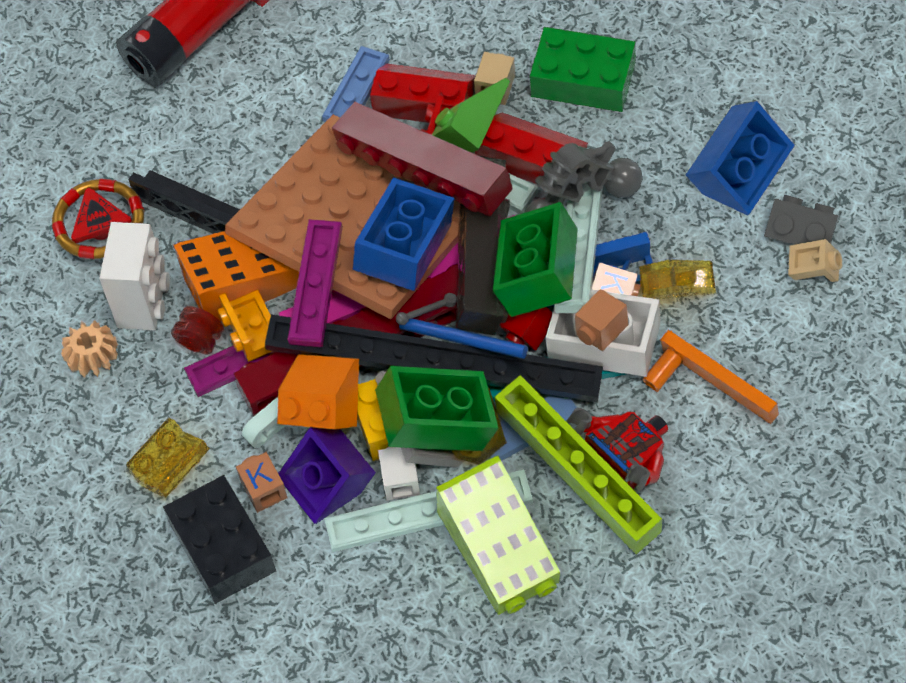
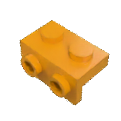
M256 290L230 302L225 293L219 295L222 307L217 309L224 327L230 325L233 333L229 335L236 351L243 350L248 362L272 352L265 350V340L271 314L259 291Z

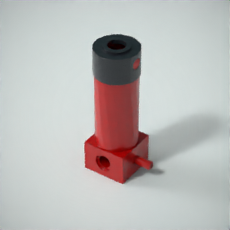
M164 0L152 12L142 17L116 41V47L124 62L137 76L151 86L157 87L186 61V58L251 0ZM269 0L252 1L263 7Z

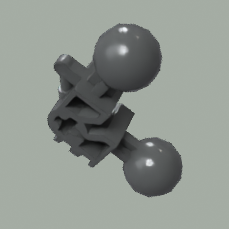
M610 141L595 149L583 148L575 143L566 144L558 152L550 153V157L553 160L543 165L544 176H538L535 179L536 184L548 192L546 198H539L531 202L526 207L525 212L558 202L563 204L565 199L579 202L584 194L582 187L584 183H587L591 189L601 191L602 187L605 186L607 192L617 198L633 196L641 187L643 180L642 171L639 165L629 158H617L608 163L616 150Z

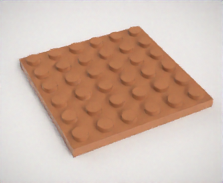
M333 114L225 225V234L300 272L308 220L341 222L343 229L332 289L392 319L415 291L353 270L354 246L356 239L393 177L412 184L414 183L402 176L395 177L388 170L380 166H371L358 156L343 153L337 147V140L332 131L333 125L340 117ZM454 200L451 227L416 290L483 213L479 211L472 212L463 204Z

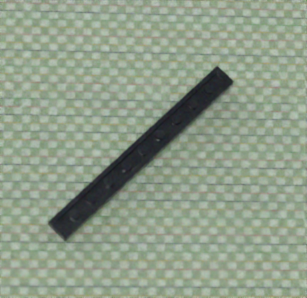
M273 314L270 317L265 350L294 355L305 354L358 358L359 365L389 369L390 366L484 371L487 385L506 388L521 375L538 393L598 402L603 366L534 355H526L522 359L464 344L330 323L326 324L323 347L290 345L288 335L292 317Z

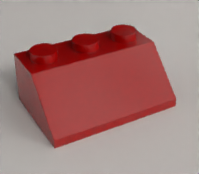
M386 63L376 71L370 93L372 109L392 118L424 122L428 105H435L437 95L444 96L442 106L447 108H453L472 97L476 75Z
M502 112L494 116L482 144L475 151V154L507 168L508 173L536 184V177L544 176L545 174L542 170L543 165L553 160L550 157L551 152H558L561 147L569 143H575L580 147L587 148L588 142Z

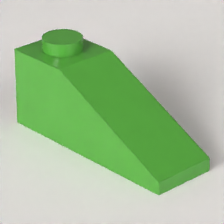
M504 78L453 108L442 110L435 120L437 126L432 135L471 153L477 151L482 144L510 81Z

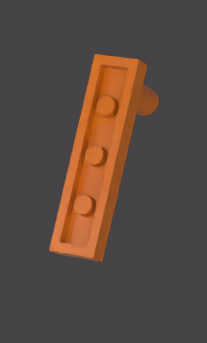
M669 329L660 339L664 353L649 370L647 377L642 379L647 386L658 392L679 365L683 364L771 424L779 415L777 402Z

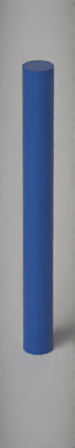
M409 319L407 324L399 325L401 330L522 359L526 357L528 351L526 345L417 319Z

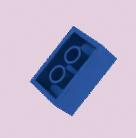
M393 177L355 241L353 270L415 291L451 227L454 198Z

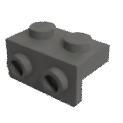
M784 195L783 200L774 199L764 234L765 237L794 245L824 239L830 244L832 243L836 225L840 220V216L833 214L835 208L818 203L815 204L814 209L802 206L803 199Z

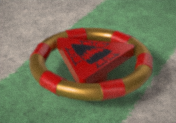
M102 178L89 180L71 188L60 198L52 215V230L56 241L70 254L79 258L101 259L104 258L106 246L94 247L77 243L91 238L97 240L107 239L111 222L143 224L144 207L137 193L122 182ZM95 191L113 192L123 196L129 203L133 215L132 220L130 216ZM84 195L71 240L63 223L67 209L80 196Z

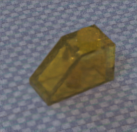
M665 260L639 266L642 296L645 298L669 299L716 293L712 261Z

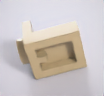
M826 239L790 245L788 275L793 280L824 275L831 282L839 281L842 256Z

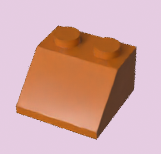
M298 354L278 390L277 424L326 429L357 427L359 359Z

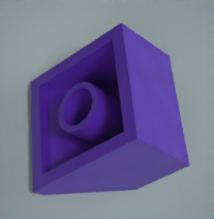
M315 427L308 429L278 472L284 486L314 524H317L360 495L376 473L341 429Z

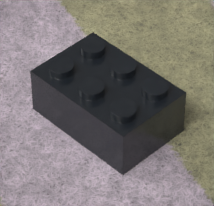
M225 475L163 506L172 530L214 604L276 572L268 548Z

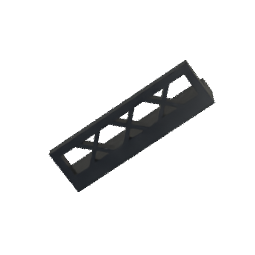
M149 170L145 177L133 172L128 179L131 188L140 197L141 202L212 234L225 231V225L240 210Z

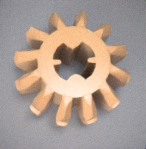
M96 320L90 326L81 321L78 330L69 327L70 336L62 338L64 348L61 354L64 361L67 362L72 372L79 370L80 375L84 378L90 370L98 377L101 366L110 370V361L117 360L118 354L116 349L118 343L116 337L112 335L107 325L100 327Z

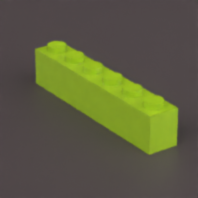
M521 375L495 396L497 413L636 555L662 532V518Z

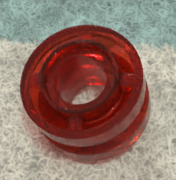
M193 306L184 307L179 315L180 321L176 322L171 330L172 337L180 345L193 352L205 355L211 354L216 346L215 340L219 339L224 331L223 324L214 315L203 309Z

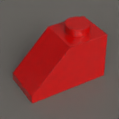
M494 293L497 323L507 333L505 339L509 342L526 345L536 351L547 334L553 313L547 307L511 317Z

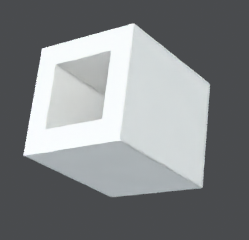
M387 447L386 449L378 450L386 500L420 495L415 463H407L405 461L401 448Z

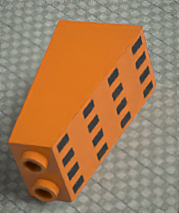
M225 231L173 245L183 278L208 327L222 322L217 309L222 307L219 298L221 294L225 293L230 302L258 290L265 303L297 288L298 271L225 234Z

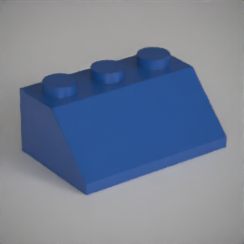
M758 101L734 105L686 173V176L703 195L745 215H749L795 145Z

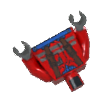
M582 408L574 409L566 420L567 423L577 425L574 430L579 435L586 432L585 441L632 489L636 487L641 492L644 486L654 484L659 480L664 464L662 454L664 442L661 436L668 432V426L662 417L655 415L645 423L634 412L629 411L622 415L596 417L591 416Z

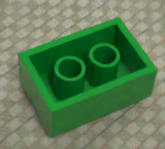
M544 27L530 73L531 97L623 112L636 63V41Z
M561 202L501 220L493 292L511 317L572 299L578 228Z
M390 366L375 389L389 447L483 451L499 429L484 371Z

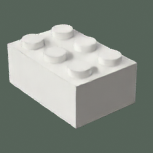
M111 222L99 279L117 328L156 330L158 319H163L165 303L162 300L163 291L168 292L170 274L165 272L164 255L159 253V239L154 237L150 224Z
M598 290L591 291V298L598 292ZM607 292L627 305L628 326L603 352L593 345H586L578 338L574 316L576 313H555L554 307L546 334L548 358L603 366L605 371L647 377L661 324L659 299Z

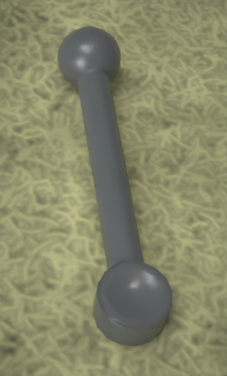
M447 293L444 299L409 313L400 312L396 316V322L399 325H405L409 319L443 306L454 307L457 297L453 293Z

